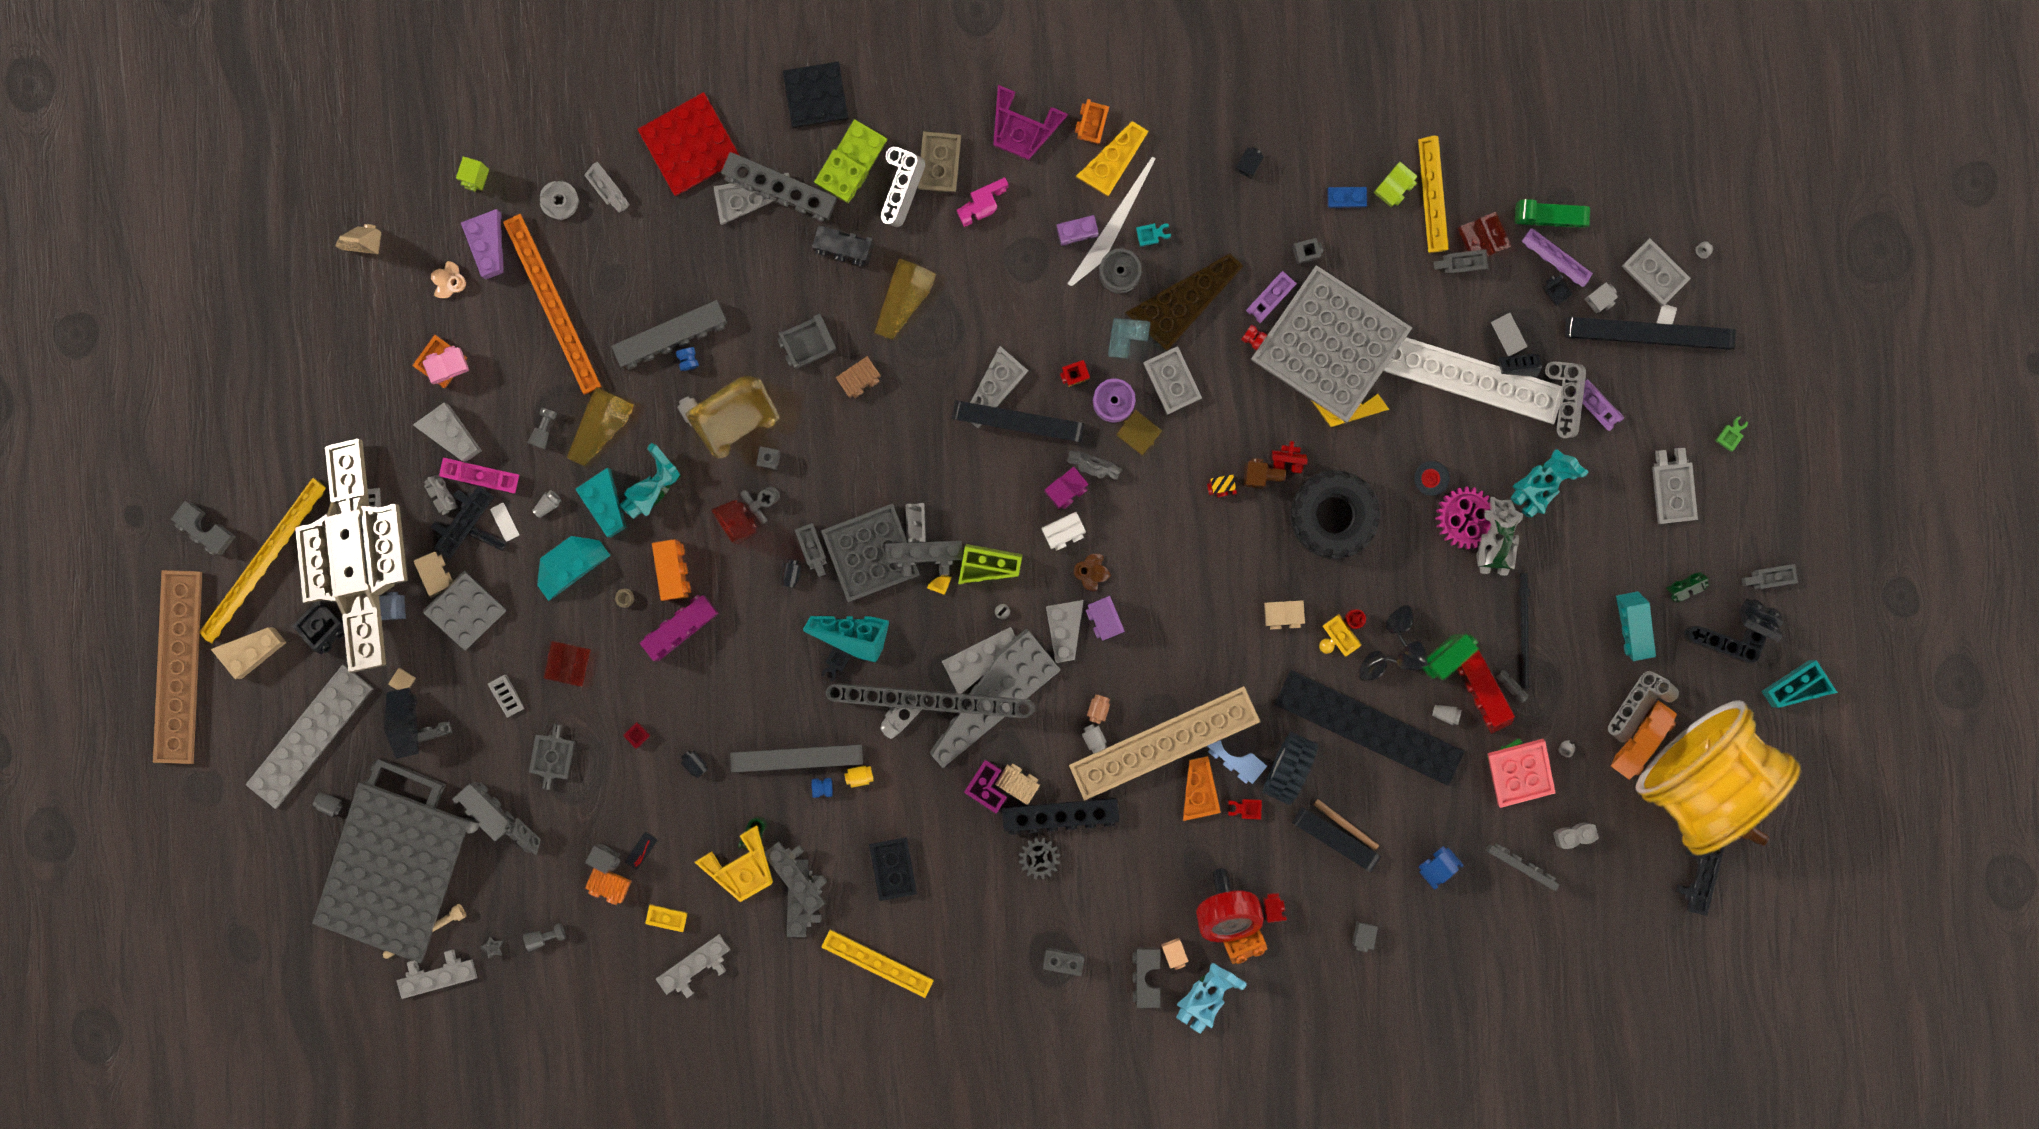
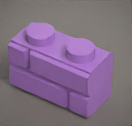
M1094 215L1057 224L1056 227L1061 246L1087 240L1088 237L1090 239L1095 238L1099 234Z

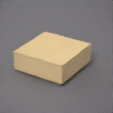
M398 668L389 685L397 690L410 688L416 678L403 669Z

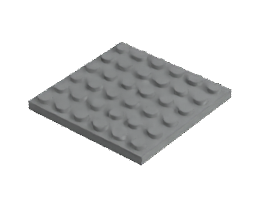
M1316 265L1251 358V361L1345 423H1348L1404 342L1412 327Z

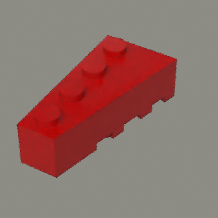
M1477 650L1456 669L1460 676L1463 675L1466 681L1464 684L1468 692L1472 694L1473 701L1477 709L1480 710L1483 720L1492 734L1511 725L1515 716L1482 654Z

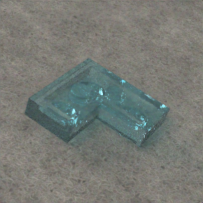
M1114 318L1108 356L1128 359L1131 340L1148 341L1151 322Z

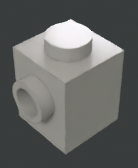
M1606 282L1588 295L1585 301L1596 314L1604 308L1607 311L1616 304L1614 300L1618 298L1616 295L1617 291L1611 284L1608 285Z

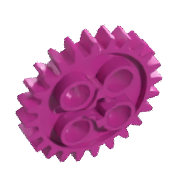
M1464 487L1463 492L1461 488H1457L1456 493L1454 491L1449 492L1450 497L1447 495L1443 497L1445 502H1439L1442 509L1436 510L1440 516L1436 517L1435 520H1439L1441 523L1436 527H1442L1443 530L1439 534H1446L1444 540L1451 539V546L1458 543L1457 547L1459 549L1463 545L1465 549H1470V546L1473 549L1477 548L1478 544L1480 545L1482 534H1487L1491 522L1486 520L1484 515L1485 511L1490 510V502H1487L1489 495L1482 497L1483 491H1479L1476 494V488H1472L1470 492L1468 487ZM1461 500L1466 503L1465 510L1460 507ZM1474 503V504H1475V507H1474V509H1472V511H1471L1472 504ZM1477 510H1480L1482 512V519L1477 518ZM1469 514L1467 517L1469 521L1465 522L1466 517H1464V515ZM1452 517L1457 519L1456 527L1451 524ZM1463 525L1461 533H1459L1458 530ZM1469 526L1474 530L1473 536H1470L1467 532Z

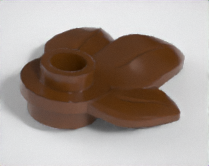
M1090 554L1084 561L1078 562L1074 566V576L1082 581L1083 587L1088 591H1097L1098 582L1106 581L1111 576L1109 570L1101 565L1104 557L1102 554ZM1083 567L1086 569V573L1084 575L1081 573V569Z

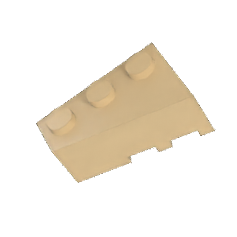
M265 628L211 650L234 679H242L287 642L275 628Z

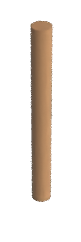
M1316 799L1313 803L1316 808L1375 851L1379 847L1376 842L1319 799Z

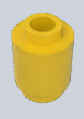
M865 765L850 768L848 773H845L846 784H850L851 788L868 785L869 782L874 781L871 766L866 767Z

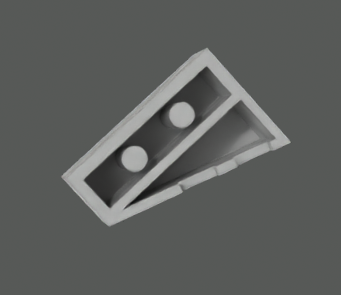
M442 403L413 424V426L462 461L467 462L482 451L449 404Z

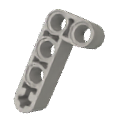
M891 147L886 152V160L899 168L883 207L881 219L888 225L900 227L905 221L923 174L925 161L916 154L898 147Z
M1550 362L1545 368L1546 375L1552 379L1563 380L1557 433L1562 438H1573L1578 434L1580 427L1586 369L1583 365L1577 363ZM1556 365L1560 368L1558 375L1553 373V368ZM1574 367L1578 369L1577 377H1573L1572 375V369ZM1572 386L1576 389V394L1573 397L1569 393ZM1570 405L1574 409L1571 416L1567 413V408ZM1565 427L1571 428V431H1565Z
M1647 671L1643 673L1609 723V733L1620 742L1628 741L1656 699L1660 698L1666 702H1673L1678 698V689L1669 680L1654 672Z

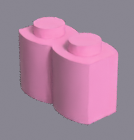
M455 346L444 349V353L437 355V353L426 356L427 360L423 361L432 384L440 383L469 371L462 350L459 347L455 348Z

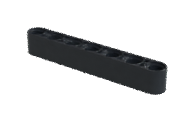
M957 400L954 402L952 419L1077 442L1082 441L1085 424Z

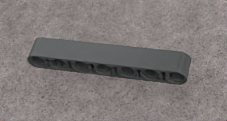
M862 745L730 753L731 772L863 764Z

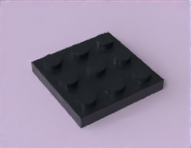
M839 61L783 70L792 128L849 119Z

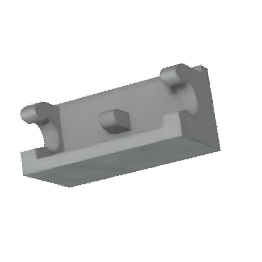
M1511 313L1491 322L1508 356L1527 347Z
M924 503L906 505V536L908 543L926 542Z

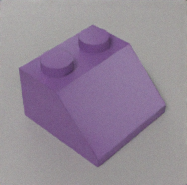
M1110 596L1087 605L1089 609L1086 610L1090 621L1094 620L1096 627L1093 630L1097 638L1101 637L1103 641L1125 632Z

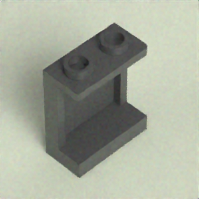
M821 314L813 316V319L789 330L779 332L780 337L777 340L781 349L785 348L788 353L785 358L789 366L793 365L797 369L837 351Z

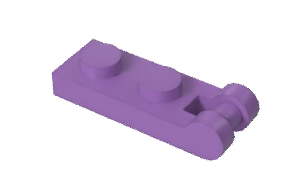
M1282 271L1246 311L1249 314L1252 313L1257 318L1256 321L1261 323L1296 283ZM1259 304L1265 308L1263 312L1257 309Z
M1587 379L1584 387L1583 405L1610 431L1614 428L1615 423L1621 422L1624 419V416ZM1608 412L1612 415L1609 419L1605 417Z

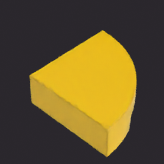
M937 577L929 583L927 588L945 595L952 577Z

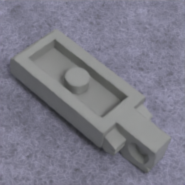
M598 162L592 164L585 173L587 180L607 205L611 204L614 206L618 213L626 210L629 203L623 197L621 191Z

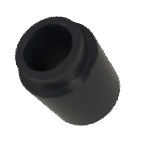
M787 559L786 562H782L779 579L782 586L796 588L801 571V565L798 564V560Z
M688 750L681 757L683 760L681 764L692 777L695 776L698 779L709 769L706 766L707 763L695 750L693 752Z

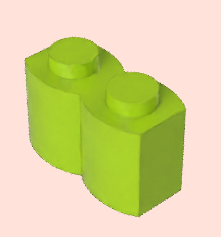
M1399 162L1375 190L1374 194L1390 207L1394 204L1398 206L1405 198L1402 194L1406 190L1410 191L1416 185L1415 179L1417 175Z

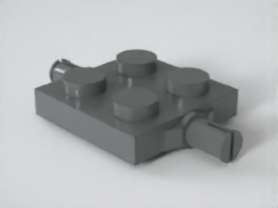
M553 724L552 735L536 734L529 773L539 774L544 777L542 789L550 790L551 779H568L575 741L560 737L562 725Z

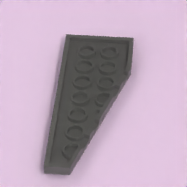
M1025 629L995 655L993 663L989 668H986L983 678L978 685L974 686L970 694L1027 699L1061 669L1028 629ZM965 699L964 705L968 709L972 707V702L969 699ZM987 700L983 702L985 710L991 709V704ZM1003 702L1002 709L1005 712H1009L1010 705L1007 702ZM958 713L951 720V725L945 734L940 736L930 754L944 768L1004 717Z

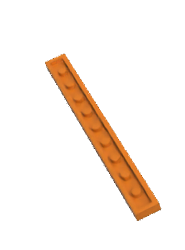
M518 214L503 221L583 394L586 395L601 388L600 381L522 215Z

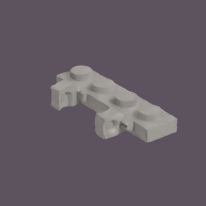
M718 934L657 977L656 981L666 995L675 989L677 992L682 991L685 997L689 998L695 993L689 988L690 985L688 983L692 981L690 978L705 967L716 969L718 976L723 974L726 969L721 964L724 961L722 955L731 949L721 935Z
M452 949L444 952L447 963L438 969L424 972V970L419 969L418 962H415V960L407 962L409 972H406L405 978L397 980L401 999L478 978L473 959L462 962L461 958H456L455 951Z

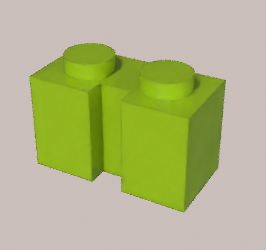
M463 156L456 179L461 181L460 185L464 186L467 190L476 192V189L482 191L489 168L480 161Z

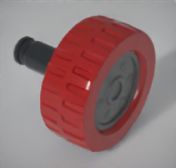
M1224 868L1216 869L1212 873L1217 895L1204 900L1196 911L1201 935L1206 940L1213 942H1230L1243 939L1257 932L1263 925L1262 910L1257 896L1247 891H1232L1229 877L1227 876L1228 872Z

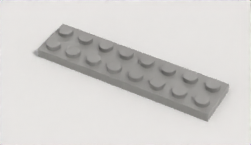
M342 665L245 785L273 808H278L374 688L354 672H348V667Z

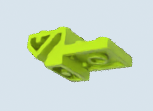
M854 119L836 150L833 149L814 183L844 202L849 203L857 189L864 183L868 172L888 139Z

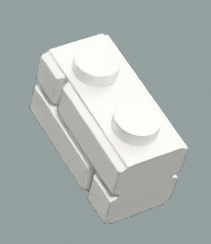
M1077 512L1041 528L1050 548H1055L1056 551L1066 547V542L1070 540L1076 542L1083 539L1082 534L1086 533Z

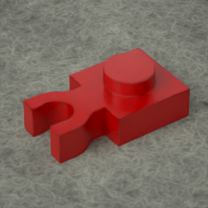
M1242 799V804L1236 801H1228L1229 805L1236 806L1235 811H1228L1229 816L1241 813L1242 819H1261L1262 800Z

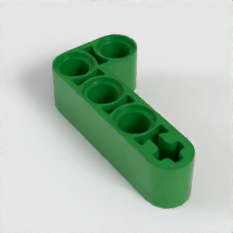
M1531 199L1519 200L1516 203L1515 224L1586 228L1590 224V207L1541 204Z

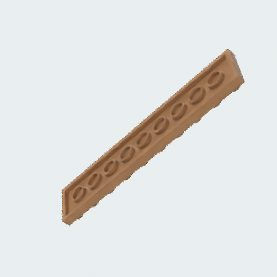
M162 570L153 763L194 764L202 572Z

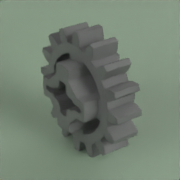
M1035 837L1034 843L1028 840L1029 846L1023 845L1022 848L1025 851L1019 853L1023 857V859L1019 860L1020 864H1024L1021 868L1022 871L1027 869V876L1034 874V879H1037L1038 875H1041V878L1044 879V874L1051 877L1050 871H1057L1054 865L1060 864V861L1056 860L1060 853H1055L1058 847H1051V840L1045 843L1044 837L1041 842L1038 841L1037 837ZM1035 846H1043L1041 850L1032 849ZM1049 850L1052 853V862L1047 859ZM1043 853L1044 861L1036 863L1035 855L1039 856ZM1027 854L1032 858L1030 866L1027 863ZM1044 866L1047 868L1043 871H1036L1038 867Z

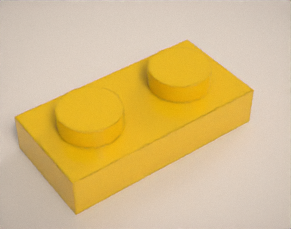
M650 904L645 924L684 932L688 912Z

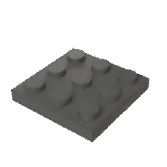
M464 570L423 610V613L466 651L507 610Z

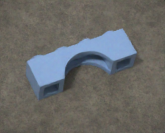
M1221 740L1207 746L1210 748L1208 752L1216 759L1218 757L1222 758L1225 761L1223 765L1230 771L1235 769L1240 773L1237 777L1246 784L1248 781L1253 784L1267 767L1252 753L1242 757L1228 754L1224 750Z

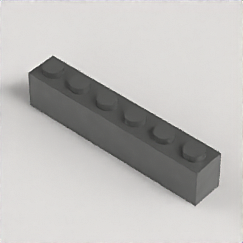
M715 300L611 347L620 367L630 370L635 368L640 361H651L655 358L654 355L661 353L664 355L671 352L672 348L677 345L682 347L689 344V340L695 337L701 339L707 336L709 331L714 330L716 332L722 330L728 322L720 303Z

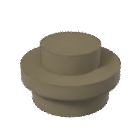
M621 589L615 595L617 605L623 608L630 607L635 599L633 592L629 589Z

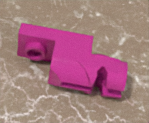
M1006 178L970 193L973 202L969 201L961 208L956 209L964 227L972 224V215L979 221L992 215L997 210V204L992 195L996 194L998 196L1006 192V188H1008Z

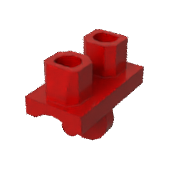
M1290 441L1289 446L1282 445L1281 451L1272 450L1271 455L1275 469L1284 470L1285 462L1292 463L1291 472L1302 473L1304 464L1307 465L1308 458L1306 454H1299L1301 447H1294V441Z

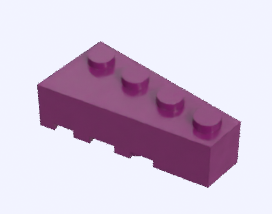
M699 595L695 596L689 601L690 605L688 607L680 608L674 613L675 616L672 619H666L659 625L660 628L648 633L644 637L645 639L639 643L653 661H660L719 614L705 595L701 597Z

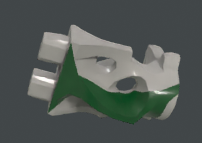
M1491 497L1490 510L1484 513L1486 520L1491 522V527L1487 534H1482L1480 546L1476 553L1477 564L1480 573L1488 574L1491 568H1497L1498 574L1508 575L1510 569H1515L1519 535H1513L1517 524L1523 519V514L1516 511L1512 500L1502 501ZM1499 533L1503 535V539L1499 540L1496 537V534ZM1491 545L1492 547L1491 549H1486V546Z

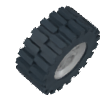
M1290 732L1270 768L1263 787V793L1291 805L1310 772L1317 754L1318 744Z

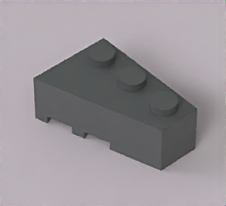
M470 783L452 800L455 803L460 802L466 808L465 813L468 816L472 815L478 822V825L494 841H497L506 834L505 827L507 825L515 824L513 822L514 817L508 811H503L499 800L495 797L492 798L487 793L489 790L483 783Z

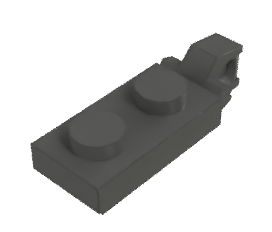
M1486 249L1447 254L1443 256V261L1434 262L1435 270L1445 269V273L1450 274L1488 269Z
M810 523L795 529L807 565L811 570L816 569L818 577L826 575L823 565L827 564L826 556L814 524Z
M1795 564L1755 570L1751 572L1752 577L1741 578L1742 586L1753 585L1754 589L1798 583Z
M450 722L438 723L434 729L432 727L420 729L421 733H418V743L451 734Z

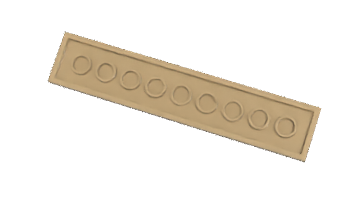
M1244 686L1070 764L1069 767L1083 799L1087 800L1261 721Z

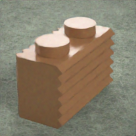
M866 356L837 376L836 379L849 398L852 396L857 398L864 392L862 389L868 385L870 388L876 385L881 375L868 356Z

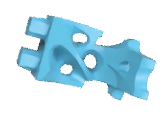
M1212 963L1210 971L1203 977H1200L1199 981L1193 985L1189 994L1178 1002L1177 1006L1181 1009L1176 1018L1187 1024L1193 1016L1195 1019L1190 1028L1201 1034L1206 1026L1213 1027L1215 1016L1225 1003L1222 1000L1224 992L1232 987L1243 990L1247 983L1237 978L1231 972ZM1216 987V991L1213 994L1208 993L1209 988Z

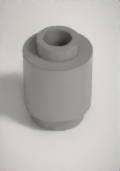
M685 397L679 401L680 405L677 408L690 426H694L704 419L702 416L703 412L694 398Z
M1091 724L1084 728L1085 732L1082 733V736L1093 754L1107 748L1105 744L1107 741L1099 725L1095 727L1094 724Z

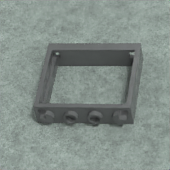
M383 758L373 762L370 769L372 772L371 777L365 783L375 786L382 768H385L431 787L432 791L426 805L433 808L437 807L446 784Z

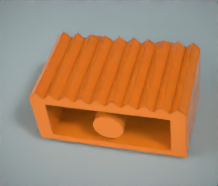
M594 868L585 889L589 890L588 893L595 897L604 896L607 898V902L617 905V903L621 904L624 901L632 881L613 872L604 874Z

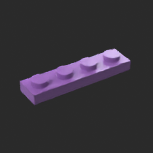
M1533 228L1527 232L1522 240L1529 249L1537 252L1545 261H1549L1558 271L1565 273L1573 282L1582 287L1586 285L1593 274Z

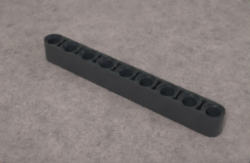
M1567 317L1565 337L1733 350L1735 349L1736 329Z

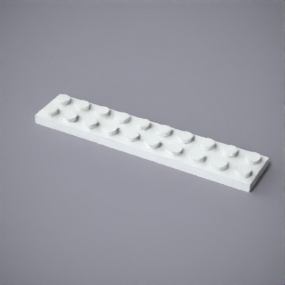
M1407 337L1384 369V372L1552 425L1555 423L1560 407L1562 386L1531 376L1501 374L1499 366Z

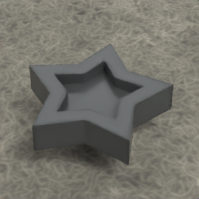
M489 937L488 943L481 946V949L487 952L488 959L493 955H502L500 947L503 941H494Z

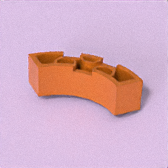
M1658 700L1640 723L1639 730L1634 738H1630L1615 755L1611 767L1629 780L1634 775L1638 776L1644 769L1643 765L1658 748L1667 732L1674 728L1676 724L1674 720L1677 713Z

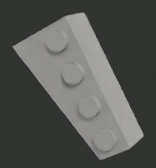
M1011 627L942 661L957 693L962 694L982 677L986 668H989L993 663L995 655L1016 638Z

